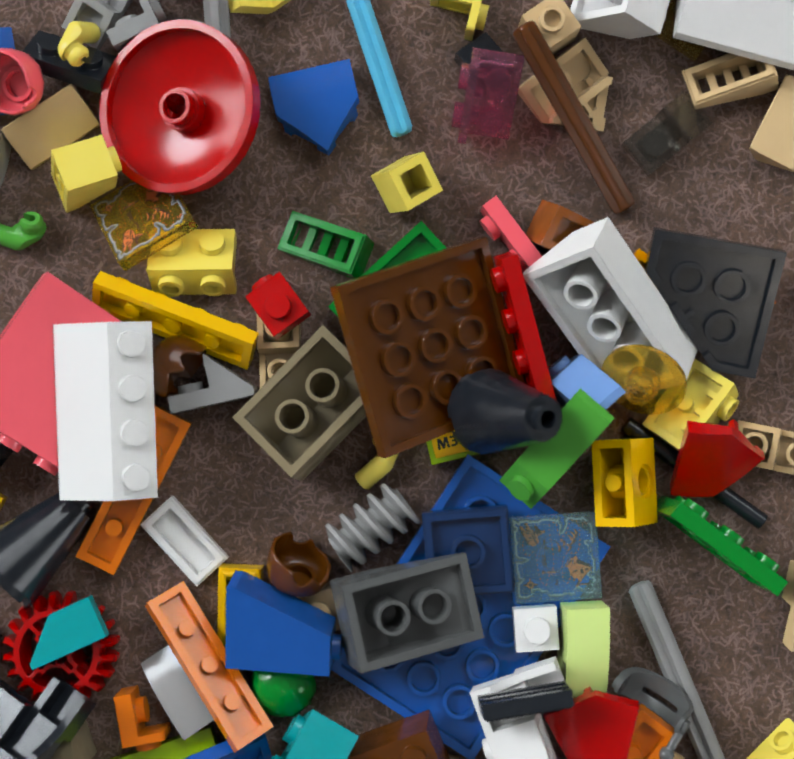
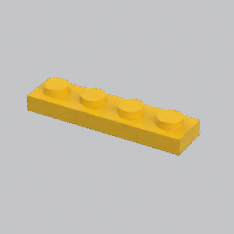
M100 271L93 281L92 302L123 322L152 321V333L164 338L175 335L191 338L207 347L206 354L248 370L254 357L259 332L251 330L240 323H233L210 314L204 309L195 308L169 298L163 293L154 292L133 284L122 277H115Z

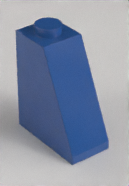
M235 570L226 588L225 669L329 677L333 660L340 661L342 655V634H335L336 617L294 596L277 590L273 585L245 571Z

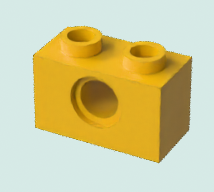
M654 438L595 440L591 445L596 527H639L658 523Z

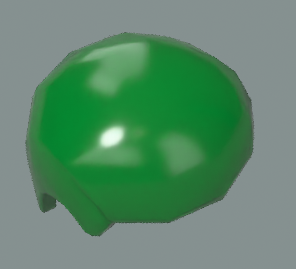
M251 671L250 674L253 694L263 710L274 717L296 716L311 704L316 692V679L314 675Z

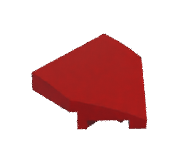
M734 419L729 421L727 426L687 421L670 482L671 495L714 497L764 460V452L757 444L753 446L739 430L738 423Z
M589 686L584 689L583 694L573 699L574 706L572 708L544 713L543 716L567 759H627L639 712V701L601 691H593Z

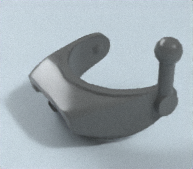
M640 667L624 669L615 678L611 687L614 688V692L638 700L640 704L642 703L648 709L658 714L674 728V733L668 744L659 751L660 759H674V750L691 724L688 719L693 712L692 701L678 685L658 673ZM646 688L668 700L677 707V711L647 692Z

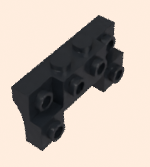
M53 677L34 704L0 678V759H51L63 740L72 741L96 703L65 680Z

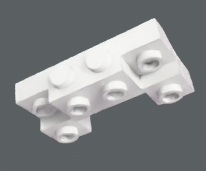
M556 656L517 668L512 674L472 687L470 696L486 737L482 739L486 759H557L541 713L486 722L480 713L477 695L565 681Z

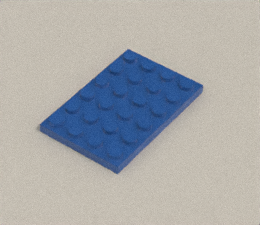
M469 454L464 457L430 511L507 505L515 592L475 595L484 634L482 639L362 674L348 665L343 645L341 660H333L331 670L404 718L430 709L443 743L467 759H474L483 746L482 739L486 737L470 696L472 687L512 674L517 668L535 663L543 653V651L516 653L512 607L555 604L559 628L560 602H574L582 591L576 589L573 595L568 593L563 596H548L546 592L540 593L537 590L534 591L533 596L524 599L518 598L516 594V582L518 579L515 572V561L523 559H517L514 556L511 520H537L540 517H559L563 528L564 516L540 500L530 509L523 501L515 498L509 489L499 481L502 477L500 474ZM567 519L564 533L560 535L557 531L559 530L557 522L542 520L539 523H527L530 529L531 526L534 529V524H536L539 530H545L544 533L537 536L538 543L535 546L527 545L525 537L522 536L519 530V526L526 530L524 522H521L519 525L515 523V526L518 527V530L515 532V538L518 542L516 544L517 555L529 559L525 563H518L519 575L525 578L519 584L520 595L531 593L530 589L524 586L529 581V577L533 583H537L533 588L548 590L549 593H562L567 590L572 592L576 587L578 579L576 577L574 578L575 580H572L573 576L569 575V569L564 564L570 560L572 555H576L578 559L592 566V560L587 553L589 549L584 543V539H590V533ZM422 524L396 564L425 559ZM574 528L578 531V535L575 537V542L571 544L572 548L567 551L568 546H561L562 541L560 538L566 543H570L572 540H570L567 534L573 537L570 531L574 532ZM593 535V542L588 543H590L592 549V556L595 557L596 570L611 546ZM544 536H545V542H546V548H545L546 566H545V564L542 565V560H541V554L544 553V552H543V540H544ZM556 542H558L561 546V550L559 552ZM541 570H559L558 572L541 573ZM585 574L580 583L588 582L590 578ZM586 584L579 585V586H581V587L584 589L585 586H586Z

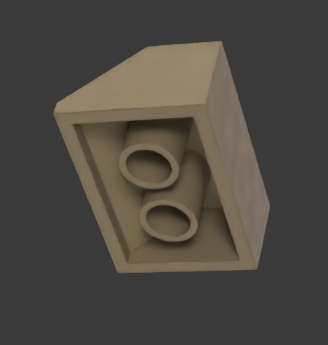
M322 325L232 417L293 479L303 481L366 417L348 349Z

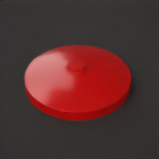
M186 19L170 20L155 24L136 35L123 47L109 68L102 87L99 105L102 136L107 148L114 146L121 162L122 172L129 179L147 189L171 195L194 194L211 188L224 180L241 163L251 147L257 131L261 101L260 89L254 68L245 52L235 41L214 27L202 22Z

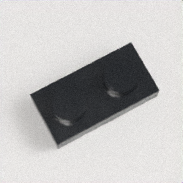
M40 30L22 51L28 53L39 64L43 75L101 94L108 70L116 58L114 55L86 46L89 50V57L81 59L85 62L83 65L73 67L67 60L63 61L59 56L57 47L61 37Z

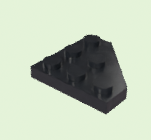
M654 227L645 264L646 273L712 371L755 379L787 252L775 248Z

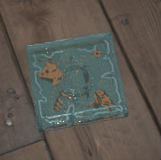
M595 511L509 517L516 604L602 598Z

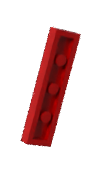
M506 252L493 256L495 267L490 269V275L496 293H503L507 309L501 310V316L507 334H514L518 350L512 351L516 370L519 375H525L527 385L550 396L557 402L518 254Z

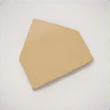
M585 37L556 57V60L596 131L604 132L606 121L604 112L609 85H612L613 77L608 76V70ZM535 75L515 89L540 123L563 126Z

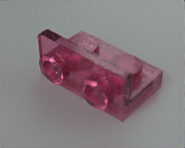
M473 47L470 64L461 63L457 89L465 90L464 102L455 101L451 127L459 128L457 143L466 144L467 134L509 139L524 64V55Z

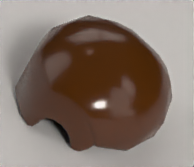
M181 335L169 336L160 341L153 349L154 394L161 398H166L168 394H177L178 390L174 387V380L178 378H192L203 361L202 354H206L207 347Z
M285 532L274 538L266 562L268 577L272 585L287 595L310 597L323 590L328 583L332 570L327 554L315 547L314 540L308 539L305 542H296L293 539L292 532Z

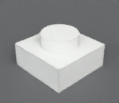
M555 604L512 607L516 653L560 650L557 607Z

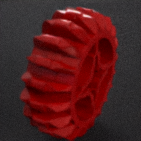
M58 590L50 592L47 599L40 595L32 606L26 608L24 605L18 610L21 619L15 618L8 624V627L15 634H9L4 637L2 643L13 648V650L4 654L2 660L14 662L15 667L8 671L7 677L13 678L20 675L23 681L19 683L17 691L23 692L29 686L33 688L31 701L36 702L53 678L46 674L51 668H61L68 674L73 672L78 678L65 681L88 698L92 696L91 689L99 692L105 686L103 678H110L115 672V669L109 663L116 662L120 658V653L108 647L120 641V636L116 634H110L92 643L93 656L91 665L86 662L88 657L81 648L39 668L31 669L30 662L33 657L31 640L33 633L36 635L34 640L38 643L46 623L44 618L48 617L52 612L77 602V594L74 590L68 591L64 598H62ZM100 605L98 607L102 615L105 612L106 608L103 605ZM114 619L105 621L108 630L115 625Z

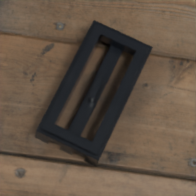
M565 681L477 695L479 710L486 722L569 709L574 706L572 690Z

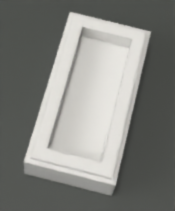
M173 495L140 524L196 586L201 584L229 558L226 552Z

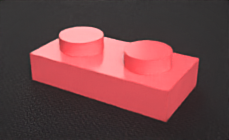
M494 196L482 206L480 212L484 218L480 220L481 226L492 240L495 241L500 237L509 249L508 252L518 254L522 272L542 257L497 196Z

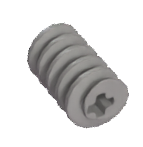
M382 483L380 485L383 495L381 500L371 493L366 495L369 509L366 510L355 503L353 505L356 517L354 520L341 513L339 515L342 526L340 530L329 523L325 525L331 546L350 572H353L351 558L360 564L367 562L364 548H367L374 554L381 552L378 538H381L388 544L394 542L392 528H395L402 534H406L408 532L406 518H409L416 524L421 523L397 488L394 490L385 483Z

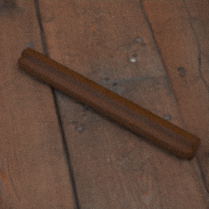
M532 20L524 23L513 32L514 40L611 211L615 214L626 211L635 203L633 195L536 22Z

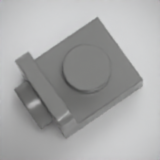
M139 0L144 13L124 16L115 23V27L106 31L113 47L118 53L131 39L143 30L155 24L168 21L159 0Z

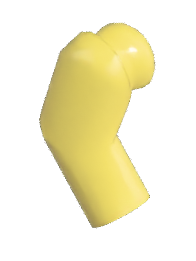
M70 22L57 47L60 58L63 61L67 60L73 67L83 65L85 62L81 59L89 57V50L82 44H93L99 40L101 32L98 25L93 22Z
M398 454L388 458L376 455L355 473V478L359 485L369 490L392 470Z

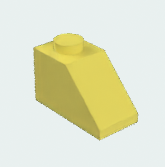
M102 135L51 150V176L66 213L84 206L116 187L117 172L122 171L121 162L114 146L107 148Z

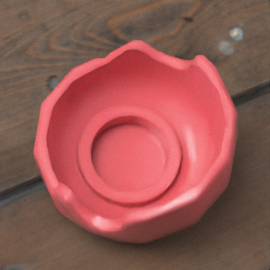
M0 48V113L20 116L34 109L42 98L44 92L42 70L28 53L13 48Z

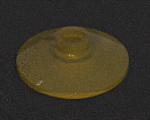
M633 344L619 347L606 357L601 368L604 373L626 391L616 402L637 413L656 415L669 412L682 402L687 390V380L681 366L667 353L651 346Z

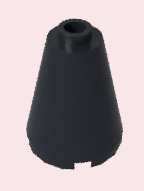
M480 369L462 377L452 390L447 407L448 418H452L455 432L452 431L455 440L466 450L484 455L548 441L558 433L562 424L561 408L553 398L498 369Z
M58 492L0 525V586L17 602L21 603L23 601L25 607L29 608L38 599L92 522L87 513L93 508L86 501L59 500Z

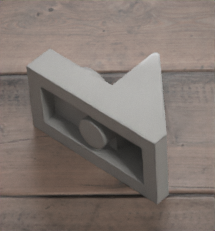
M202 354L209 388L204 389L202 381L178 386L179 394L167 398L171 414L252 397L258 391V387L211 356Z

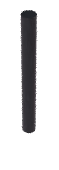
M630 417L621 431L630 438H654V455L674 468L679 451ZM729 487L714 496L715 499L757 529L767 520L768 515Z

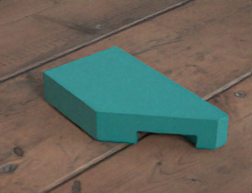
M93 595L48 615L30 662L32 670L109 635Z

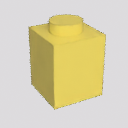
M425 152L404 156L371 175L389 213L409 211L443 191Z

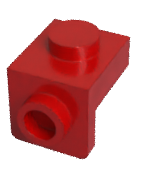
M280 271L274 276L269 274L260 278L252 286V292L245 296L277 340L311 316L309 310Z

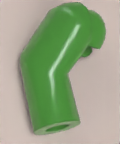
M29 211L24 213V218H21L20 222L12 227L0 223V245L20 251L41 240L47 228L43 217L37 212Z

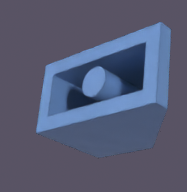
M565 354L548 368L556 400L562 407L568 403L580 388L605 410L626 392L616 381L582 354L575 355L571 359Z

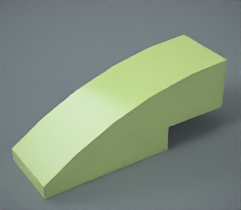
M602 600L560 602V650H557V661L566 684L572 690L573 699L583 694L584 689L589 686L593 691L607 693L610 658V607Z

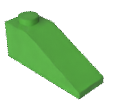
M581 388L561 409L562 424L558 433L548 441L530 445L499 480L515 498L523 501L530 509L554 486L615 419Z

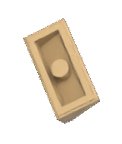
M786 74L750 145V151L755 160L794 172V76Z
M69 84L38 104L34 109L24 113L3 127L1 131L29 169L34 170L51 158V150L75 143L98 128L100 122L79 90L73 84Z

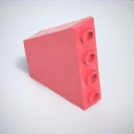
M46 272L41 275L0 334V443L16 453H19L21 448L25 447L37 455L33 461L34 464L56 476L58 473L53 324L121 321L51 273Z

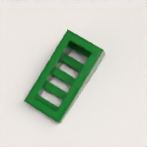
M292 210L277 249L335 273L355 279L363 275L374 247V242L365 234ZM299 223L310 227L302 248L295 246L300 230L293 240ZM322 231L325 234L317 253L311 252L318 232ZM335 237L340 238L335 256L331 259L328 255ZM351 243H353V247L349 254L348 260L346 263H344Z

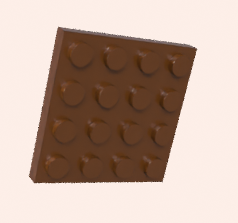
M487 237L476 238L330 287L378 457H391L454 431L452 418H448L447 407L452 390L460 379L467 374H472L480 369L491 368L503 371L524 382L523 376L518 374L513 361L512 351L516 350L512 334H507L503 324L501 310H504L505 306L502 294L496 293L492 283L490 269L494 268V263Z

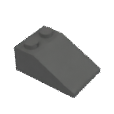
M465 552L370 569L330 580L347 663L360 674L484 638Z

